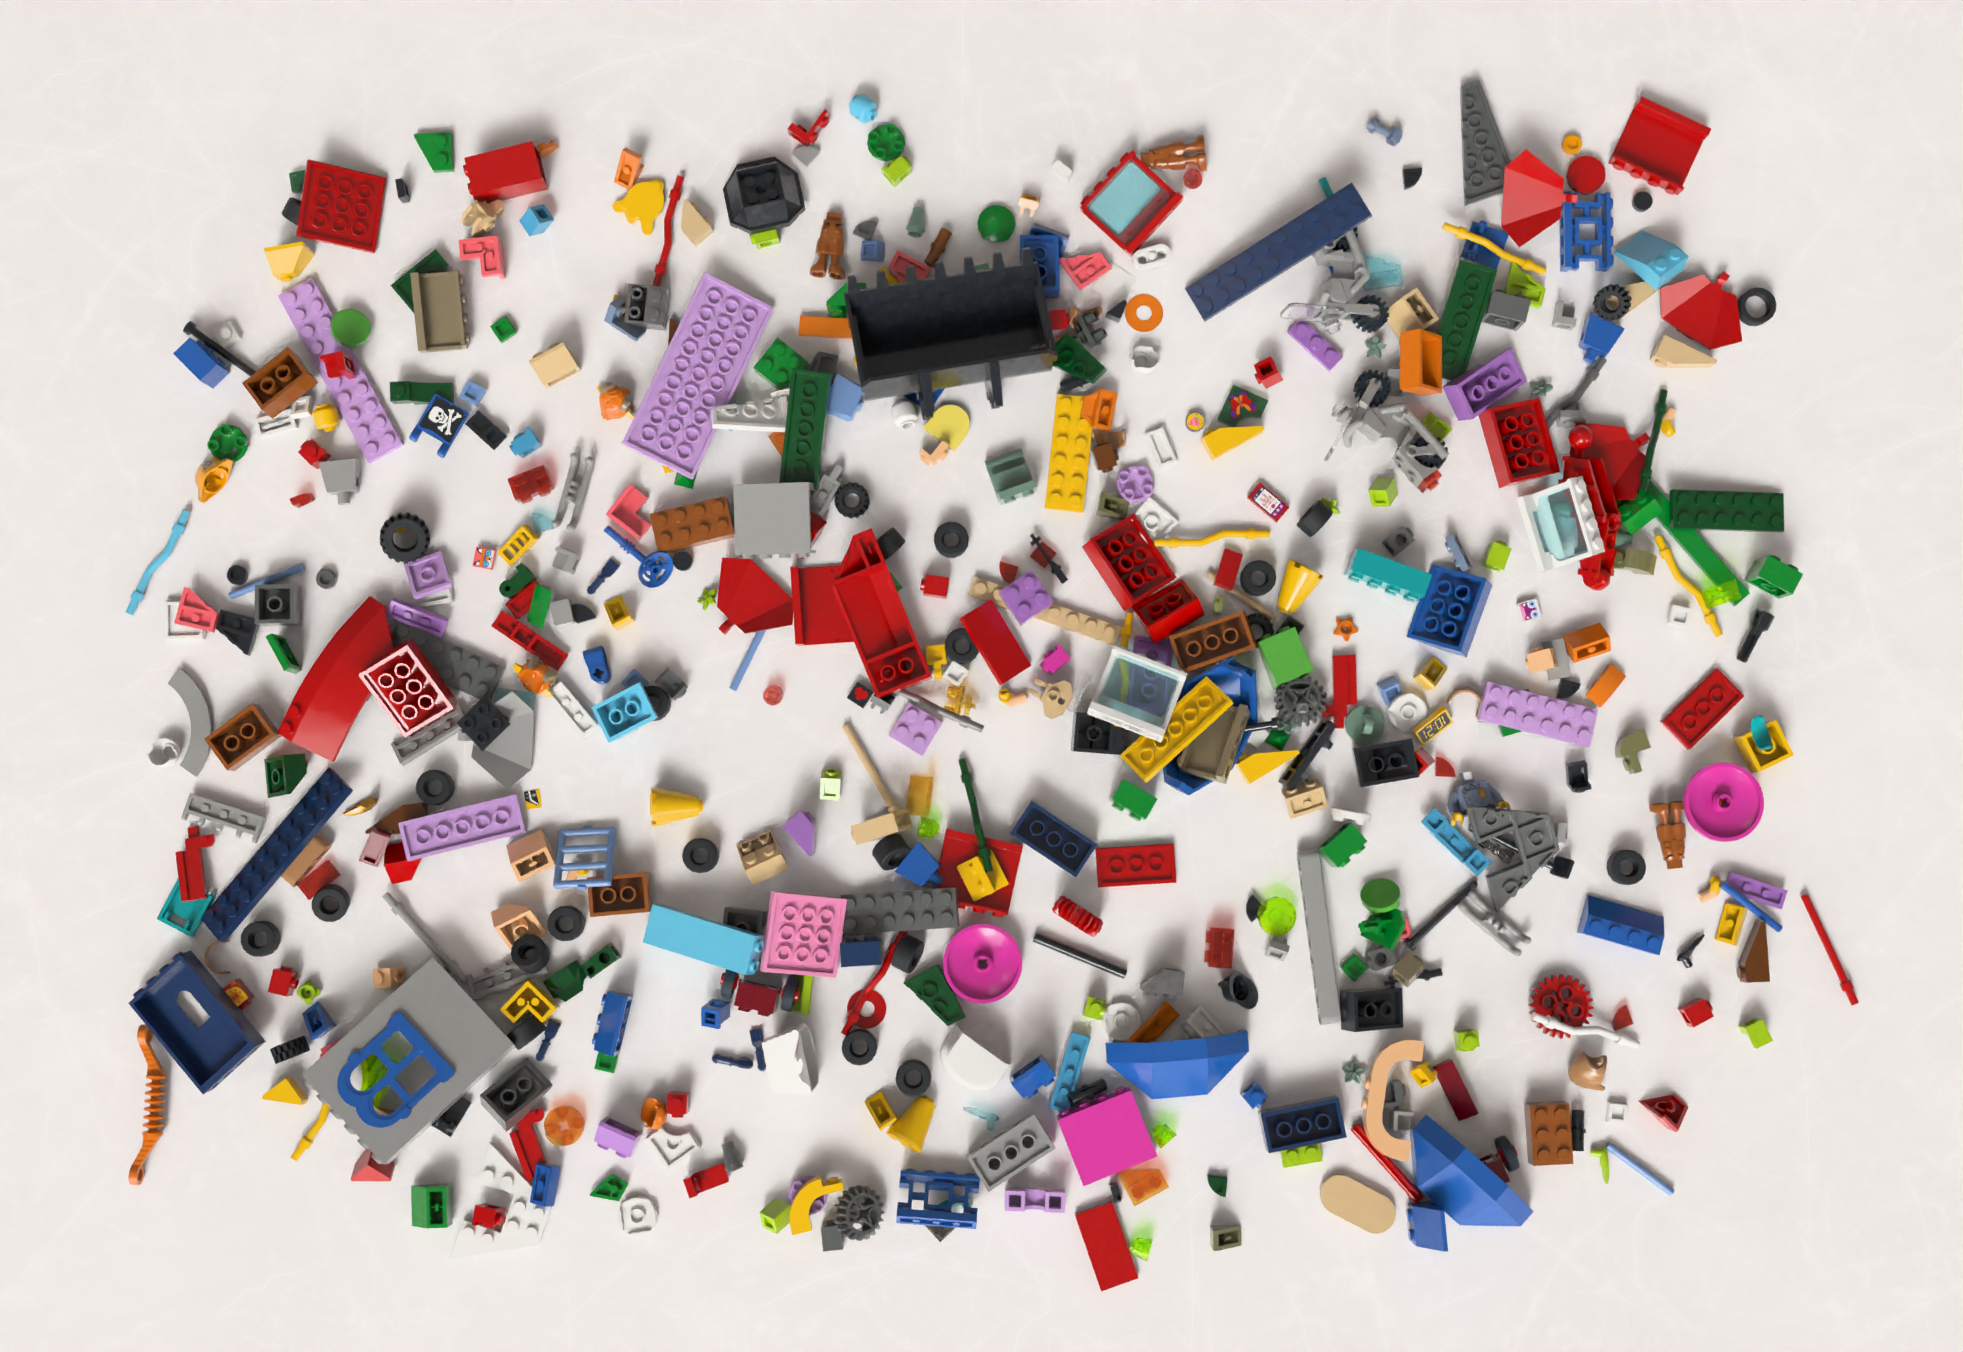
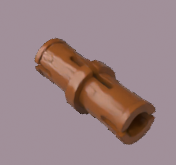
M941 228L937 238L931 243V249L924 260V263L928 266L935 268V262H938L941 254L945 252V246L952 235L949 230Z

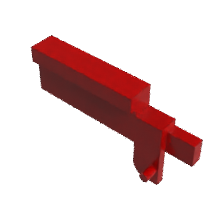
M1356 655L1332 656L1333 705H1325L1326 712H1322V717H1333V723L1337 725L1335 729H1344L1347 705H1357Z
M199 826L187 828L189 838L185 839L186 851L175 852L182 902L207 899L201 848L213 846L215 836L214 834L200 836Z
M543 1108L529 1112L517 1123L518 1130L509 1133L527 1181L534 1179L536 1163L547 1164L533 1126L534 1123L544 1119Z

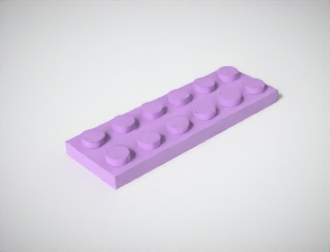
M1487 681L1484 685L1477 720L1588 748L1591 744L1598 709Z
M516 794L398 823L407 862L526 832Z

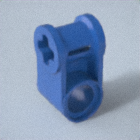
M600 645L584 650L583 657L591 679L598 684L608 683L611 673L603 646ZM599 671L604 672V674L601 675V679L597 677V675L600 674Z

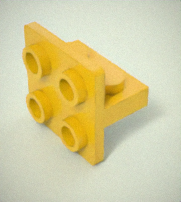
M990 850L992 872H985L983 860L979 855L957 866L973 901H977L1008 885V881L992 850Z

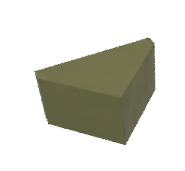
M1101 492L1096 515L1123 520L1127 516L1129 502Z
M1241 1225L1210 1226V1246L1213 1251L1242 1246Z

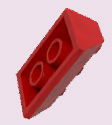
M1183 579L1178 580L1132 607L1145 632L1154 644L1205 615L1199 599Z

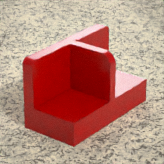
M343 351L319 356L320 360L325 363L329 378L345 376L349 380L357 378L353 359Z

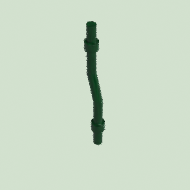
M1665 389L1660 390L1658 402L1655 403L1652 433L1646 451L1644 466L1641 468L1639 475L1641 478L1640 493L1647 492L1648 482L1652 477L1653 471L1651 467L1655 447L1660 433L1663 414L1666 413L1667 408L1665 403L1668 391Z
M966 758L959 759L962 773L960 777L965 785L970 804L973 825L979 845V857L983 860L985 872H992L990 848L987 847L981 825L977 800L972 785V773H969Z

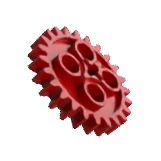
M1552 974L1551 981L1544 977L1545 984L1537 982L1540 988L1532 989L1536 994L1535 996H1529V998L1534 1000L1533 1003L1528 1004V1006L1533 1007L1529 1014L1535 1012L1551 1017L1559 1014L1561 1017L1560 1022L1572 1027H1583V1023L1590 1024L1586 1018L1593 1017L1588 1012V1010L1594 1009L1593 1006L1588 1004L1593 999L1587 998L1590 991H1583L1586 985H1578L1579 979L1575 978L1572 981V976L1567 975L1565 979L1564 974H1559L1557 979L1556 975ZM1566 987L1569 993L1566 998H1563L1561 991ZM1553 990L1555 991L1557 999L1552 994ZM1546 997L1551 998V1005L1549 1007L1544 1006V999ZM1559 1002L1564 1003L1562 1006L1563 1010L1558 1009L1560 1006ZM1576 1005L1578 1012L1573 1016L1570 1010L1572 1006ZM1565 1014L1569 1017V1022H1567ZM1540 1022L1536 1026L1538 1029L1544 1027L1542 1032L1544 1034L1550 1031L1551 1037H1555L1556 1033L1560 1039L1563 1038L1564 1034L1567 1038L1571 1037L1569 1033L1556 1028H1547Z

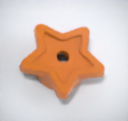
M1352 617L1346 620L1336 619L1337 628L1333 632L1334 635H1341L1345 641H1348L1351 634L1358 632V629L1353 625Z

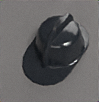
M1238 970L1233 971L1223 981L1218 983L1223 997L1227 1001L1235 1002L1248 1010L1253 1009L1257 1005L1258 992L1255 984Z

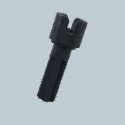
M1755 610L1749 622L1752 627L1737 655V660L1743 663L1747 662L1762 632L1768 631L1775 616L1766 611Z

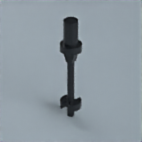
M1031 534L1032 541L1030 544L1032 546L1036 544L1048 560L1052 569L1051 573L1055 574L1062 584L1068 581V578L1061 570V565L1052 561L1039 543L1041 537L1038 536L1036 538L1034 534Z
M1423 969V972L1416 979L1429 981L1430 978L1443 976L1442 969ZM1388 976V981H1383V984H1389L1390 988H1394V983L1400 981L1394 979L1393 976Z

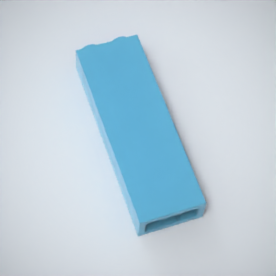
M652 904L643 943L737 973L754 975L759 967L758 959L764 947V935L667 905Z

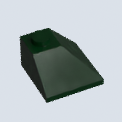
M305 754L280 755L264 759L268 798L288 795L293 792L307 774L308 763Z

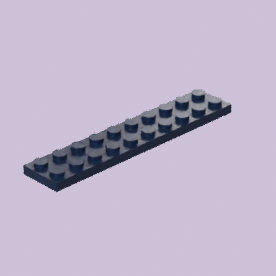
M1350 183L1192 283L1185 290L1206 322L1372 217V214L1353 183Z
M328 767L205 912L201 920L218 941L225 943L352 793L353 789L334 769Z

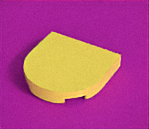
M945 405L935 411L933 418L926 423L923 429L940 442L942 440L946 442L949 448L955 452L968 434L970 423L967 413L962 408L956 405Z

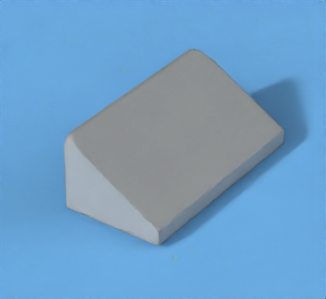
M1564 638L1541 642L1543 649L1553 648L1558 667L1546 670L1548 681L1570 677L1571 672Z

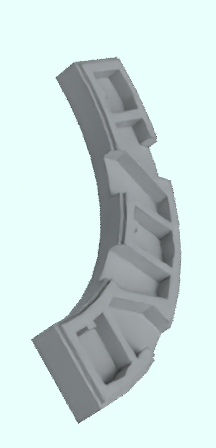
M178 668L167 684L182 698L188 710L191 723L190 743L180 766L198 777L209 755L210 747L204 738L213 733L212 716L207 699L198 687L199 685L186 671Z

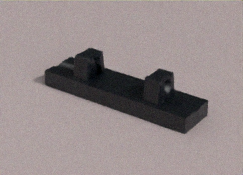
M1322 719L1299 751L1300 754L1294 758L1278 782L1290 789H1293L1299 779L1307 782L1311 775L1305 770L1322 747L1328 750L1331 749L1333 743L1328 738L1337 725L1332 721Z

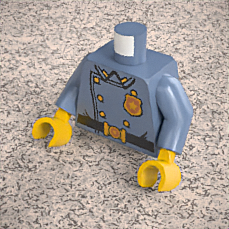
M1472 771L1460 773L1463 785L1454 787L1447 803L1450 816L1452 817V826L1455 825V820L1460 821V825L1463 824L1464 817H1468L1465 807L1467 805L1511 809L1510 804L1504 801L1500 793L1492 785L1484 780L1475 782Z

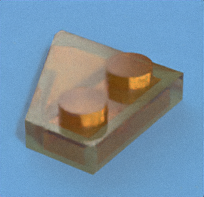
M1159 1168L1126 1169L1117 1173L1134 1206L1169 1188Z

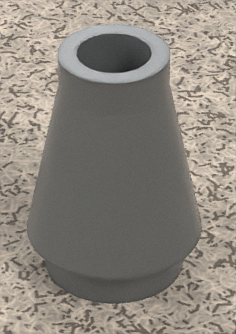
M733 1141L722 1144L724 1164L728 1172L744 1167L742 1163L744 1161L734 1146Z

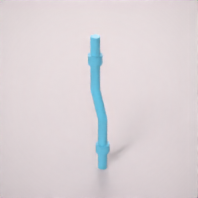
M182 510L177 523H174L171 529L173 532L164 551L145 569L136 590H133L130 596L132 599L126 613L133 615L139 601L142 602L143 592L152 573L171 555L180 534H183L185 530L184 525L190 512Z

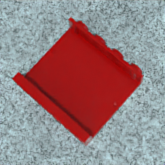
M1641 97L1636 102L1608 163L1613 165V168L1616 170H1624L1630 173L1633 178H1641L1653 187L1665 189V192L1668 194L1679 195L1685 188L1683 184L1703 141L1709 136L1711 128Z
M840 565L810 568L790 567L796 646L854 642L831 587Z
M946 829L939 860L941 867L937 871L945 880L938 888L934 886L933 889L957 887L959 909L965 910V906L973 907V912L984 914L985 910L991 911L992 916L1003 918L1004 914L1008 915L1023 845L985 837L987 847L993 851L1008 881V885L977 901H973L957 866L979 855L977 837L973 834Z

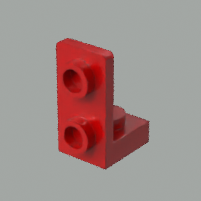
M825 109L808 133H806L807 130L799 124L796 126L791 123L787 128L788 134L805 146H809L811 143L814 144L819 136L818 132L821 128L824 129L830 121L829 112Z
M720 1163L686 1176L683 1182L690 1199L703 1191L728 1183L729 1178L724 1164Z

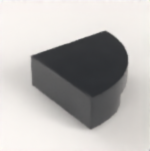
M1422 168L1402 170L1404 190L1410 189L1417 184L1422 175Z
M582 604L572 605L577 624L597 619L594 612L587 606Z
M1560 679L1556 698L1572 696L1578 691L1581 684Z
M1251 895L1246 903V914L1250 922H1253L1266 908L1254 895Z
M1116 1182L1109 1184L1114 1203L1121 1202L1122 1198L1118 1184Z

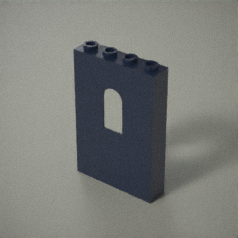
M191 950L185 953L181 951L172 957L173 962L171 964H166L159 970L160 974L157 977L154 976L146 982L147 986L144 989L141 988L133 994L134 998L128 1004L204 1095L215 1089L266 1041ZM181 991L191 993L210 1016L199 1028L196 1027L178 1004L177 997Z

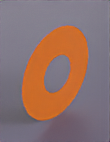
M1140 294L1133 297L1127 303L1125 318L1133 329L1140 332H1148L1155 329L1161 323L1163 309L1155 297ZM1140 306H1148L1151 309L1152 314L1148 320L1143 321L1137 317L1136 311Z

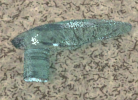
M963 1107L964 1111L978 1116L980 1119L987 1120V1130L993 1131L995 1121L1000 1119L989 1111Z

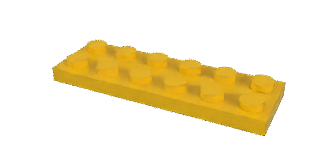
M1057 394L1045 509L1083 513L1092 427L1089 422L1080 416L1083 396Z
M1206 676L1176 703L1161 742L1141 735L1119 756L1147 783L1234 703Z

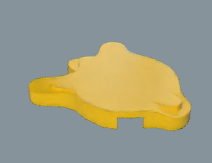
M656 179L651 182L635 184L628 191L625 198L613 203V210L617 213H624L630 224L640 220L642 232L645 235H651L654 220L662 213L665 206L663 182Z

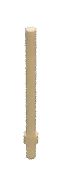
M846 724L842 728L888 807L887 811L889 813L900 811L898 804H895L851 726Z

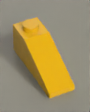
M1263 426L1230 427L1217 430L1212 428L1203 434L1204 437L1201 442L1213 461L1260 435L1265 429Z
M1292 750L1256 753L1250 756L1246 753L1238 758L1239 763L1236 766L1246 783L1251 784L1297 756L1300 752Z

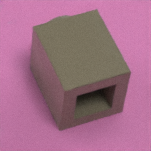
M1408 952L1393 968L1392 976L1408 988L1423 972V961L1417 955H1412Z

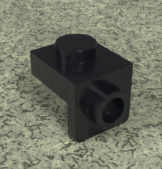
M1585 760L1565 763L1567 786L1572 792L1583 793L1586 790L1592 789V785L1588 781V770Z

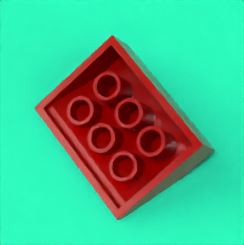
M1540 398L1489 408L1478 415L1499 488L1560 472Z
M1134 513L1093 537L1082 546L1124 612L1177 578L1157 547L1154 546L1153 541Z
M412 638L396 646L358 674L404 737L452 710L457 702L455 696Z

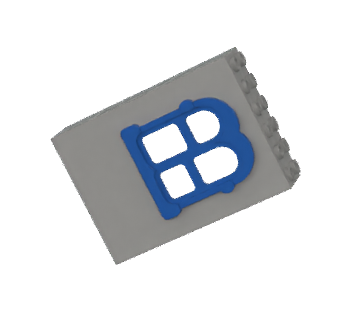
M432 957L302 1074L305 1078L303 1083L310 1090L313 1089L319 1093L316 1097L324 1105L329 1104L331 1106L330 1112L334 1117L340 1120L343 1119L346 1123L344 1125L346 1130L350 1134H356L359 1137L357 1140L364 1149L367 1148L373 1152L371 1156L378 1164H389L515 1048V1044L445 968ZM399 1031L412 1044L413 1050L399 1063H394L381 1049V1045L395 1032ZM375 1054L388 1068V1073L368 1090L360 1091L355 1089L351 1084V1073L368 1056ZM418 1056H423L435 1069L436 1073L418 1091L410 1095L397 1082L396 1076ZM388 1085L403 1100V1104L392 1114L384 1116L375 1111L373 1100L376 1094Z

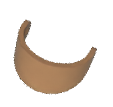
M1076 306L1068 309L1070 324L1073 327L1079 324L1076 318L1079 314L1096 311L1098 317H1100L1103 312L1101 306L1083 311H1078Z
M1122 429L1121 432L1092 430V437L1097 444L1111 442L1113 449L1121 448L1126 444V429Z
M1461 686L1455 689L1449 696L1447 705L1449 706L1452 699L1459 693H1471L1479 700V707L1475 715L1477 718L1481 703L1478 692L1468 686Z
M216 941L207 948L205 952V963L207 967L214 973L230 974L231 971H216L208 963V953L210 949L214 945L222 943L220 941Z

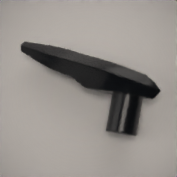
M1702 934L1679 953L1677 961H1682L1686 968L1692 967L1693 964L1689 956H1691L1705 935Z

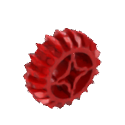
M1060 896L1052 908L1055 914L1091 937H1095L1104 924L1100 918L1065 896Z

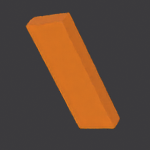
M800 316L799 336L852 339L848 318Z
M1165 1001L1126 1042H1154L1180 1014Z

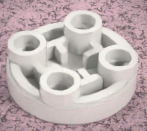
M1332 807L1331 809L1333 820L1344 822L1347 819H1352L1353 824L1366 825V822H1369L1371 814L1338 807Z

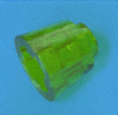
M920 816L917 837L934 838V835L939 834L940 824L936 823L934 819Z
M1159 1123L1152 1129V1136L1160 1149L1177 1135L1166 1124L1162 1125Z
M1138 1237L1136 1240L1132 1239L1129 1251L1133 1252L1132 1255L1148 1261L1153 1239Z

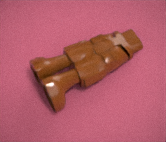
M1198 135L1193 142L1188 144L1176 141L1168 143V145L1149 149V152L1140 153L1141 161L1147 167H1151V169L1184 170L1186 165L1192 164L1198 166L1202 172L1207 171L1205 153L1184 156L1185 152L1205 151L1203 135Z
M827 212L826 219L823 220L820 238H818L815 251L819 257L816 264L810 268V275L813 277L823 278L826 276L827 257L831 256L828 276L835 280L845 279V270L840 266L839 258L844 256L845 249L841 213Z
M1683 801L1649 804V810L1656 813L1660 820V824L1656 826V832L1667 869L1683 868L1682 859L1685 858L1686 826L1685 823L1681 822V815L1684 810ZM1669 810L1672 814L1673 823L1669 824Z

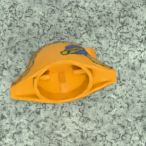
M212 457L211 460L203 462L198 467L195 474V482L198 487V499L200 502L206 503L225 486L233 461L227 458L219 460L217 457Z

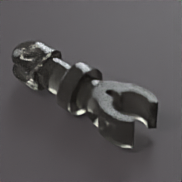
M1490 839L1478 844L1483 849L1490 850L1491 854H1497L1507 864L1512 861V857L1515 855L1512 850L1500 848L1499 844H1493L1490 842Z

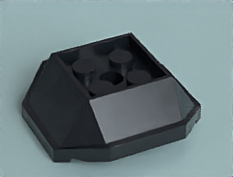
M775 156L737 164L723 188L730 225L749 234L789 227L806 210L798 173Z

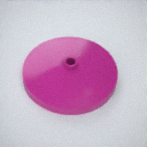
M1716 763L1701 768L1690 778L1683 794V809L1688 822L1697 833L1713 841L1730 842L1744 838L1757 827L1763 815L1764 797L1758 781L1746 769L1731 763Z
M975 924L962 929L950 940L944 953L943 969L948 984L956 994L967 1001L985 1004L1004 998L1014 989L1022 971V956L1017 943L1005 930L990 924ZM986 960V965L981 967L979 961Z

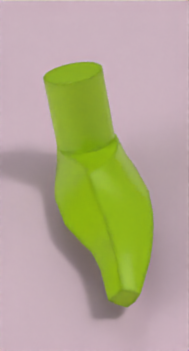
M1604 1145L1601 1149L1591 1148L1590 1156L1600 1157L1605 1184H1608L1609 1161L1607 1149Z

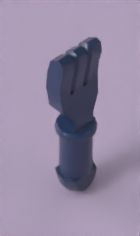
M610 559L602 568L600 576L597 575L594 582L587 587V593L594 594L599 586L605 582L604 579L611 577L620 565Z
M549 1020L547 1029L544 1032L545 1039L542 1040L539 1051L536 1053L537 1061H542L545 1058L548 1047L551 1045L550 1041L555 1038L561 1023Z
M762 1029L749 1030L752 1045L756 1049L754 1053L756 1054L757 1068L760 1071H765Z

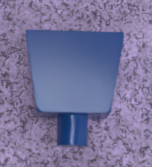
M1592 313L1588 315L1584 321L1578 345L1579 348L1586 351L1583 360L1593 364L1597 356L1605 357L1625 328L1603 320Z
M917 842L895 870L896 873L921 887H925L930 882L938 888L945 880L936 873L941 865L920 842Z

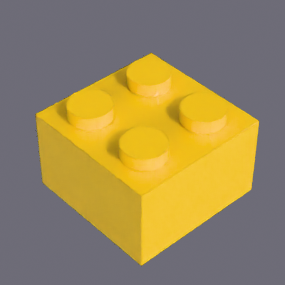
M1777 720L1765 722L1773 745L1771 749L1761 751L1753 740L1751 729L1734 737L1751 773L1763 771L1794 755Z

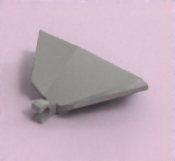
M513 691L493 704L502 715H506L510 719L509 722L511 724L484 751L473 742L471 758L506 789H509L532 770V750L534 749V710ZM465 732L458 733V741H472Z

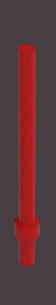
M1804 894L1800 896L1841 982L1839 985L1842 991H1845L1851 1005L1858 1004L1859 1001L1853 991L1854 986L1845 974L1809 895Z

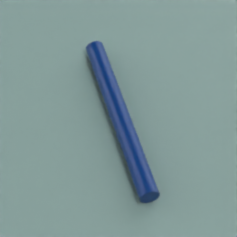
M1720 882L1719 887L1762 921L1766 922L1771 928L1777 932L1782 930V925L1727 882Z

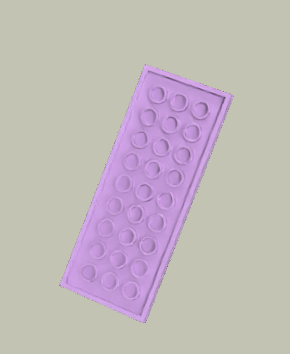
M704 272L621 445L693 479L717 428H712L711 409L712 407L729 404L774 308Z

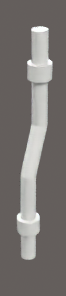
M1535 1012L1531 1015L1532 1020L1542 1023L1545 1027L1550 1029L1556 1028L1571 1035L1599 1034L1614 1040L1615 1043L1622 1046L1628 1045L1636 1049L1640 1046L1639 1041L1629 1038L1626 1034L1621 1032L1615 1033L1600 1026L1572 1027L1557 1021L1556 1018L1549 1015L1543 1016Z

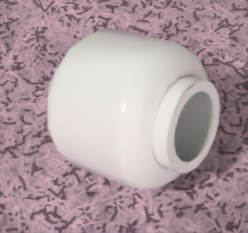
M901 399L891 408L893 421L897 427L906 430L915 426V423L918 421V413L913 402Z

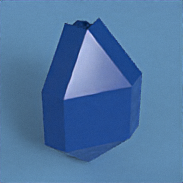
M1232 657L1184 682L1177 702L1207 676L1232 700L1234 704L1231 706L1239 707L1240 704L1248 706L1250 716L1246 725L1258 722L1256 670L1240 664ZM1252 732L1243 733L1231 770ZM1179 754L1163 768L1164 782L1187 795H1191L1213 782L1212 780L1181 773L1177 765Z
M1237 1030L1236 1033L1196 1039L1160 1042H1117L1112 1040V1042L1105 1043L1106 1062L1151 1099L1208 1095L1249 1052L1247 1030Z
M1425 1115L1413 1129L1410 1128L1414 1185L1442 1208L1456 1223L1466 1226L1521 1227L1534 1212L1504 1181L1428 1115Z

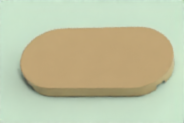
M1342 1174L1330 1176L1322 1183L1319 1192L1321 1202L1330 1213L1373 1234L1383 1233L1393 1225L1396 1216L1395 1207L1385 1195Z

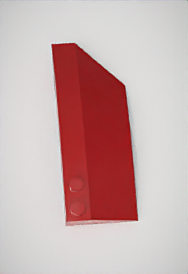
M872 528L853 535L831 587L877 698L930 680L932 675Z
M369 596L336 632L301 683L277 733L290 742L335 762L350 728L371 694L358 674L393 649L392 641L394 639L391 626L387 623L386 614L388 613L384 604Z

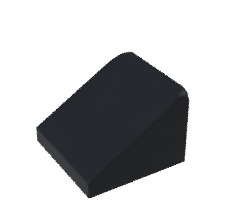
M1123 300L1106 313L1105 317L1117 323L1120 322L1127 301Z
M1556 856L1554 859L1556 867L1554 870H1550V874L1561 879H1569L1575 863L1574 860Z

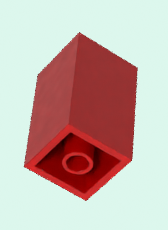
M533 141L464 158L466 163L463 165L464 173L470 180V183H467L470 195H473L474 200L478 202L486 201L489 204L499 199L503 201L548 190L541 156Z

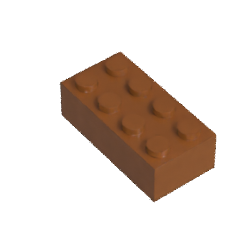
M726 496L649 514L657 550L665 553L735 537L734 523Z
M1243 610L1169 636L1179 668L1184 670L1185 673H1190L1227 660L1230 657L1233 658L1258 649L1247 613Z

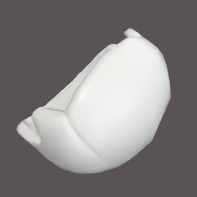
M1140 345L1134 347L1129 354L1130 365L1139 373L1146 374L1152 372L1160 362V353H1156L1152 346Z
M160 738L151 744L152 750L147 754V757L152 765L156 767H170L178 761L180 747L175 740Z

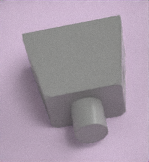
M356 458L319 462L326 491L330 495H337L338 505L350 504L349 494L359 492L362 464Z

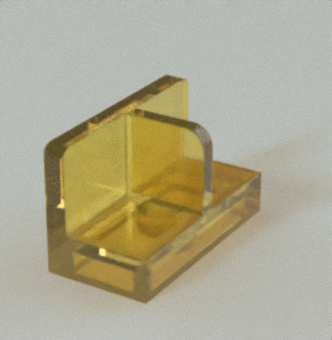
M910 776L906 805L910 815L929 817L933 777Z

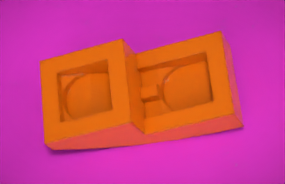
M1611 663L1599 679L1593 683L1585 696L1598 707H1602L1619 687L1626 675Z

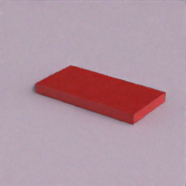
M992 599L959 618L999 685L1004 684L1032 666Z
M1715 668L1661 723L1687 750H1690L1744 695L1718 668Z
M1174 843L1095 848L1098 888L1176 883Z
M1112 1201L1076 1213L1075 1217L1101 1292L1138 1279Z

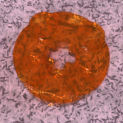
M559 1106L550 1111L544 1120L545 1135L554 1145H571L582 1136L585 1120L577 1109L571 1106ZM567 1121L569 1129L561 1131L559 1123Z

